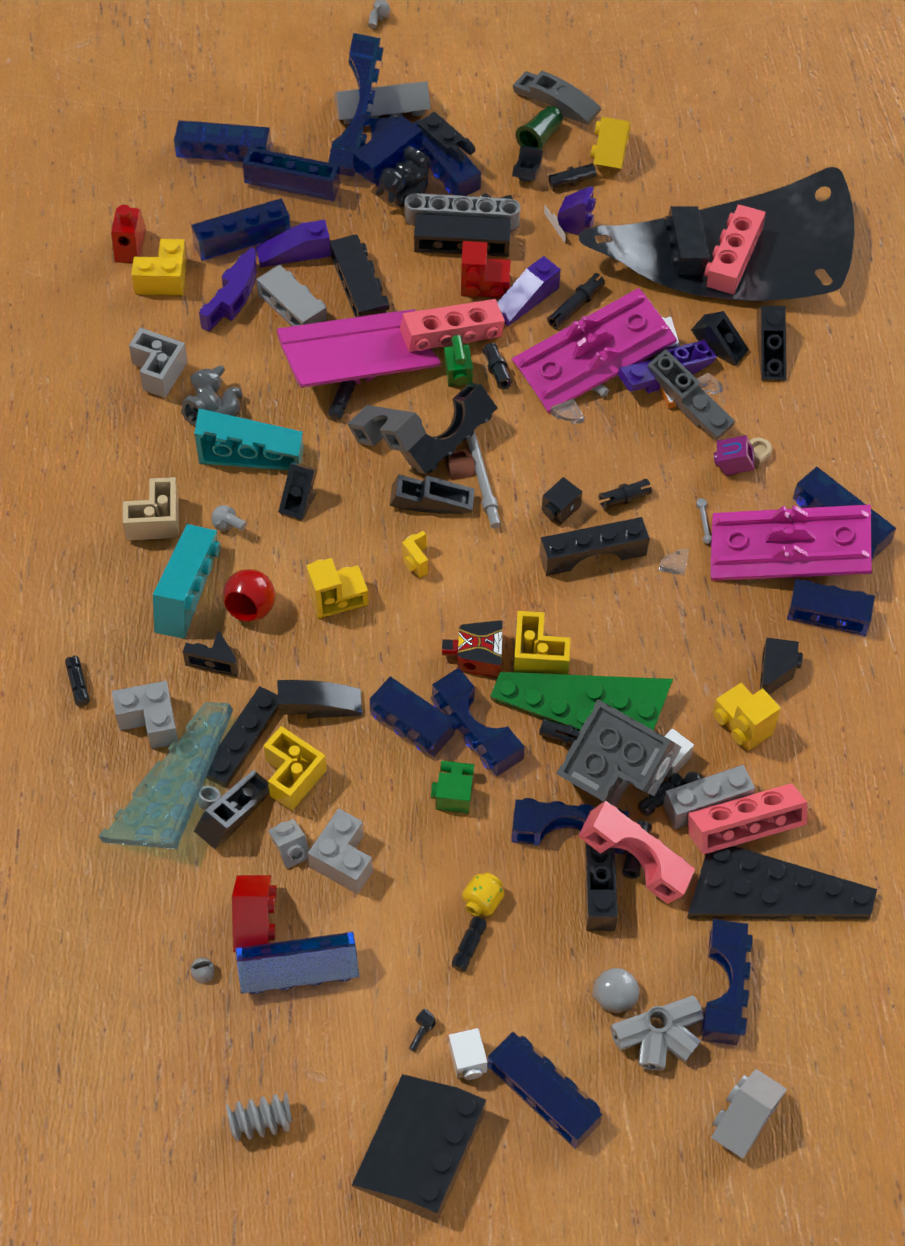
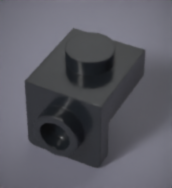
M521 146L518 161L513 167L512 176L518 177L520 181L524 182L535 181L540 173L543 150Z

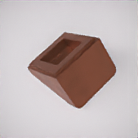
M468 449L458 450L444 457L451 480L475 475L474 458Z

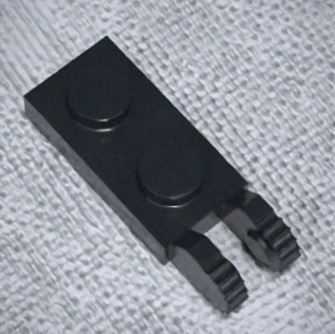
M435 111L417 122V129L446 155L449 154L456 161L461 162L464 160L465 157L462 150L469 155L475 153V145L472 141L460 134Z

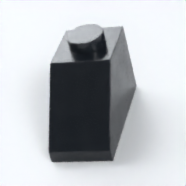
M724 311L703 315L691 329L698 341L705 340L718 358L731 365H736L749 350Z
M766 637L762 652L760 690L763 688L770 695L793 679L796 668L801 669L803 653L798 652V641Z

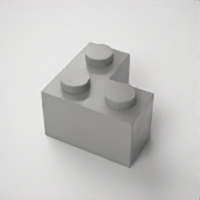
M140 328L129 344L132 364L142 367L139 372L143 390L166 398L188 362L185 343Z
M167 681L112 691L115 714L120 730L146 726L151 749L179 744Z
M338 808L308 852L309 868L356 894L360 892L373 872L372 857L356 849L364 836L363 821Z
M757 1069L749 1077L744 1074L726 1099L731 1103L727 1111L721 1109L712 1125L717 1128L711 1138L743 1159L753 1146L765 1123L774 1113L787 1089Z

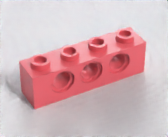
M738 204L735 213H730L727 221L728 228L727 230L723 229L719 243L721 244L720 246L716 245L714 248L713 262H708L704 276L708 277L706 287L735 294L763 230L766 212Z
M496 299L403 313L400 332L408 352L423 351L430 348L453 345L452 337L455 335L462 337V343L501 337L505 320Z
M792 783L688 813L689 836L703 855L807 825V801Z

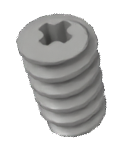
M287 1092L284 1093L283 1102L279 1100L277 1094L272 1095L271 1104H268L264 1096L260 1097L258 1107H256L252 1099H248L247 1109L243 1108L240 1101L236 1102L235 1111H231L229 1105L226 1104L230 1131L236 1142H240L242 1132L246 1134L249 1140L252 1139L254 1129L258 1131L260 1137L265 1136L266 1127H269L272 1134L275 1135L277 1134L279 1124H281L285 1132H289L292 1118Z

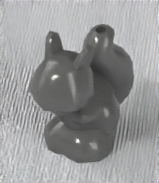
M217 366L214 369H201L191 375L190 380L193 388L196 390V396L186 397L182 402L181 409L183 417L190 424L196 426L199 409L235 417L238 416L240 412L238 398L243 396L241 389L230 387L224 392L222 398L216 394L223 382L220 376L225 371L224 366Z

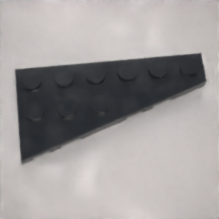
M731 846L705 855L687 918H697L698 916H713V918L742 916L743 919H788L789 916L804 917V919H815V917L869 919L877 889Z

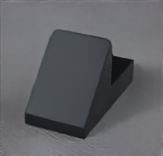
M296 462L290 463L279 513L300 520L304 519L317 493L313 486L318 469Z
M219 631L212 648H208L200 643H185L183 657L186 666L237 677V659Z

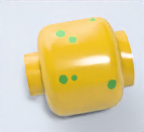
M487 872L474 875L462 892V900L466 904V911L478 917L480 915H492L505 896L502 888L503 883L496 876Z

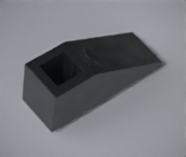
M761 306L756 312L761 380H786V306Z
M585 842L586 931H615L618 912L615 848H609L600 854Z

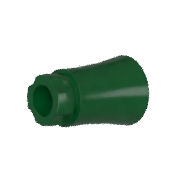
M547 106L530 121L520 126L515 133L519 146L543 149L546 142L559 129L564 120L561 110L556 106Z

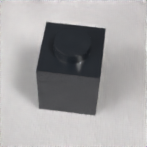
M562 477L543 495L541 510L549 519H554L561 525L581 507L583 491Z

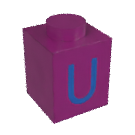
M747 435L717 441V452H714L715 464L721 468L725 476L754 470V448Z

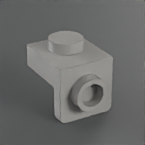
M294 819L281 822L276 827L268 830L270 838L280 852L286 868L308 859L309 846L306 837Z

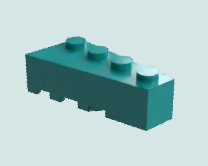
M204 409L198 410L194 436L199 464L289 470L290 463L292 462L301 464L304 449L302 431Z
M190 524L186 525L153 592L154 633L181 639L186 638L207 577L212 570L213 560L215 557H218L221 543L217 541V530Z

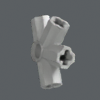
M693 995L665 1006H654L648 1012L612 1024L610 1029L614 1043L619 1051L641 1044L638 1066L646 1070L656 1071L665 1069L667 1049L683 1062L689 1058L701 1040L685 1027L699 1023L704 1018L701 1006ZM650 1018H659L663 1022L664 1027L661 1029L653 1027L650 1023Z

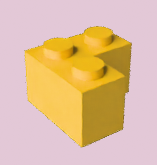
M601 117V121L596 122L595 135H598L597 145L593 144L590 157L594 159V164L623 168L632 121Z
M160 239L158 257H134L132 281L135 294L183 295L187 267L185 239Z
M332 558L316 560L306 565L309 596L318 619L369 605L368 589L358 565L343 567L337 571Z
M517 612L514 673L568 675L571 638L543 636L544 612Z
M739 683L715 700L713 714L716 721L720 725H724L731 732L734 741L742 745L747 751H750L773 735L781 707L763 688L752 695L742 683Z
M282 726L264 745L266 762L278 769L268 780L270 796L293 811L327 771L326 756Z

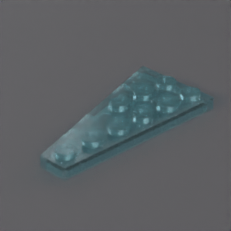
M205 702L186 725L187 731L178 742L174 741L168 748L169 754L162 762L158 760L132 793L133 799L124 810L120 808L115 814V822L108 830L103 829L98 837L103 843L177 849L233 712L229 703Z

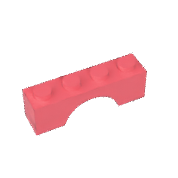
M604 801L590 812L578 836L600 854L609 848H621L634 855L644 870L646 888L667 904L684 895L695 871V868L687 863L684 858L675 854L660 840L654 838L641 828L638 823L633 822L621 813L617 807L607 801Z

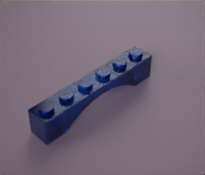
M353 33L348 64L358 84L359 103L349 126L339 137L332 141L328 161V172L355 177L356 169L361 170L363 156L359 155L360 148H365L367 134H363L364 127L369 126L371 120V112H368L369 104H374L376 91L372 90L373 82L378 83L380 69L376 68L377 61H382L384 47H380L381 38Z

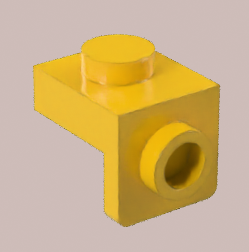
M424 531L412 534L402 542L404 563L410 572L414 571L418 578L428 574V559L422 552L427 548V534Z

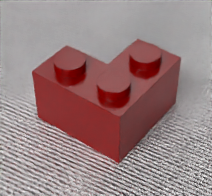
M463 241L461 296L502 298L510 286L511 260L487 259V242Z
M271 875L236 876L232 893L233 952H269L270 941L276 940V924L270 923V914H275L277 885H272Z

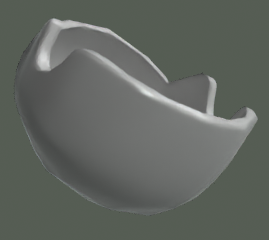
M611 968L602 972L594 981L592 995L603 1010L620 1014L629 1011L635 1005L639 998L640 988L631 973L622 968Z

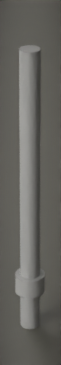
M474 430V434L467 439L470 453L474 458L475 471L483 497L481 501L483 510L488 515L491 528L496 529L501 526L497 512L499 506L496 497L493 496Z

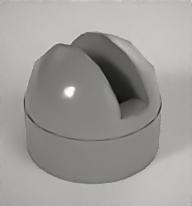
M212 786L201 787L197 795L198 806L206 810L220 798L219 790Z
M205 957L195 959L190 968L192 978L198 983L209 982L215 974L213 963ZM209 965V967H201L195 970L196 967Z

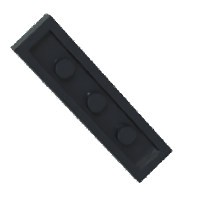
M261 686L258 687L203 768V777L224 788L228 787L278 712L277 694Z

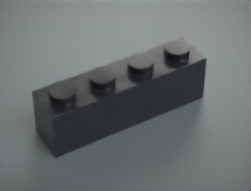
M416 214L414 252L462 254L463 241L487 242V256L509 257L511 219Z
M358 234L331 240V259L354 317L387 313L386 310L390 309L387 296H383L381 293V281L374 276L375 268L372 260L368 261L367 259L368 251L366 244L360 242Z

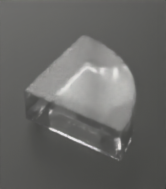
M709 373L697 378L701 382L700 387L705 392H711V395L723 391L722 383Z
M574 399L551 407L552 415L559 420L561 418L571 421V424L584 422L585 417Z
M678 549L676 552L663 557L658 571L684 576L689 549Z

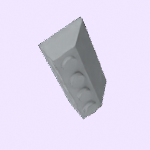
M428 81L333 92L338 120L344 119V124L358 123L357 118L366 117L367 121L380 120V115L389 114V119L403 117V112H411L412 116L425 115V110L431 109Z

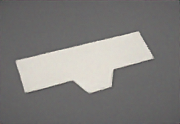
M545 205L544 214L565 243L566 235L559 226L557 217L554 213L551 214Z

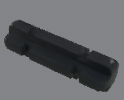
M354 380L342 381L340 383V387L328 411V416L332 420H341L356 386Z
M75 655L67 657L65 664L75 704L77 706L87 705L90 699L80 659Z
M678 773L672 774L668 781H664L660 785L655 796L649 794V797H645L639 802V811L644 816L651 815L656 807L659 808L663 804L666 791L682 786L685 781L684 778Z
M474 916L471 919L469 928L466 930L457 949L458 953H455L452 959V967L462 972L466 971L470 963L469 958H472L481 939L480 937L487 927L486 920L478 916Z

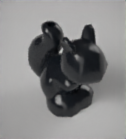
M409 145L403 150L405 159L402 163L396 164V169L383 168L381 170L380 186L376 191V196L387 193L389 203H393L395 200L396 204L401 207L405 205V198L408 195L415 193L424 194L428 186V168L432 163L425 154Z

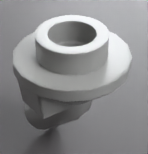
M375 0L373 4L374 9L371 11L368 21L369 28L375 29L378 19L382 20L390 17L389 12L391 9L385 0Z
M226 505L216 507L211 517L212 524L219 531H227L232 527L243 531L247 522L236 517V511Z

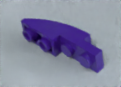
M251 247L245 254H241L237 262L223 273V288H220L215 296L200 309L199 317L202 329L210 332L223 317L232 321L247 302L257 273L255 248Z
M705 340L666 349L692 375L716 361L717 358ZM654 359L620 367L617 375L629 392L645 389L647 393L659 390L660 384L647 367Z

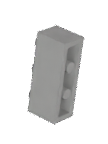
M281 265L276 266L257 279L258 295L291 326L327 322V308L323 301L317 300L305 285H301L290 271H286Z
M744 765L667 790L663 808L675 830L688 825L689 812L754 794L755 787Z

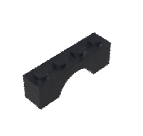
M469 383L452 399L454 406L453 419L450 426L442 434L434 437L425 434L408 452L400 451L415 472L426 474L434 471L438 467L440 460L454 453L456 446L461 441L470 438L480 424H484L492 418V413L498 407L481 384Z
M639 517L541 537L539 555L545 574L549 576L572 571L579 562L597 554H614L620 557L621 560L646 556L650 538L643 518Z

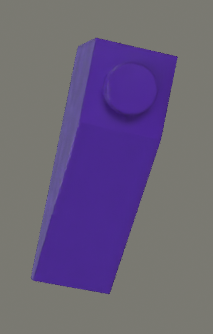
M318 220L301 223L256 246L260 268L331 257L330 237L326 221Z
M545 256L529 266L497 302L505 320L504 324L507 327L559 289L561 269Z

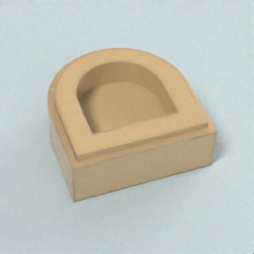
M753 438L750 440V443L754 448V464L760 467L769 460L772 446L764 438Z

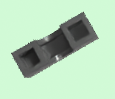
M366 405L347 423L358 444L375 446L384 438L391 450L408 452L426 434L422 420L415 412Z

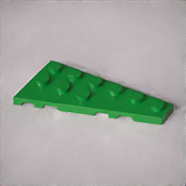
M500 672L490 699L564 726H568V724L573 725V729L579 731L588 716L593 712V707L599 699L637 722L655 730L673 684V679Z

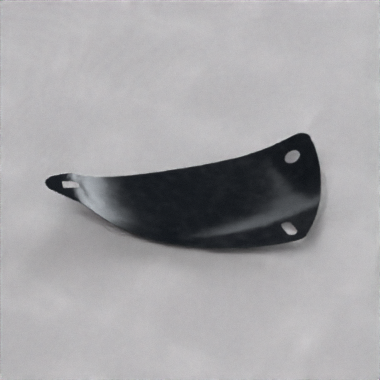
M836 167L825 168L772 191L700 209L699 212L709 253V262L711 263L713 262L712 255L715 246H720L721 244L719 240L722 230H727L730 213H735L738 204L766 212L763 230L734 295L706 287L708 277L704 275L676 274L675 265L671 264L672 250L667 245L668 230H664V218L627 225L592 227L583 230L579 234V241L586 247L622 262L640 275L681 292L732 300L795 299L831 293L842 287L853 255L854 213L848 185L842 171ZM821 187H828L831 190L830 197L825 201H818L815 198L816 191ZM608 235L611 237L612 242L597 243L595 236ZM824 269L832 279V283L824 285L816 276L815 271Z

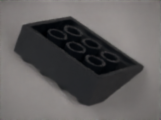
M402 1074L352 1182V1187L438 1223L486 1112V1099L457 1087Z

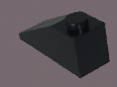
M252 770L204 811L194 832L216 849L238 829L270 794L268 781Z

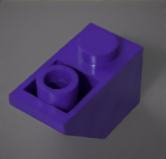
M589 186L565 196L557 216L558 224L564 232L579 236L583 230L592 227L595 215L591 213L596 204V198H593V187Z

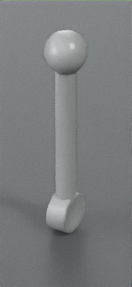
M700 498L697 500L696 506L701 512L705 535L703 542L709 545L712 542V536L709 534L705 511L707 501Z

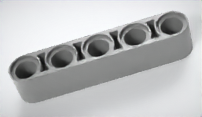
M418 193L410 194L405 198V220L414 226L416 214L511 219L510 231L517 229L520 224L521 207L519 202L514 199Z

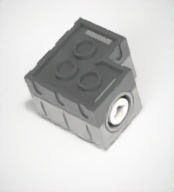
M598 699L593 707V712L586 719L579 732L580 735L573 742L563 765H560L556 774L598 799L607 801L616 807L621 800L624 790L626 791L630 783L642 791L655 796L682 747Z

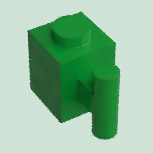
M455 335L452 337L453 347H444V366L448 386H463L473 383V365L469 345H463L462 337Z
M441 760L438 782H432L431 799H436V810L469 813L473 776L470 775H474L475 764Z

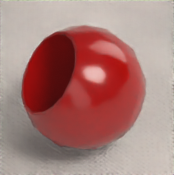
M243 569L229 577L223 588L222 597L227 611L233 617L241 621L250 622L264 618L272 610L276 593L272 581L266 574L256 569Z

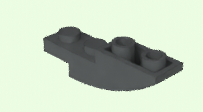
M525 71L513 84L515 93L548 104L551 107L556 106L561 110L562 116L589 125L601 111V107L585 93L545 71H541L538 75Z
M666 349L647 365L654 378L678 408L697 428L701 426L716 441L735 425V420L700 387L701 382Z

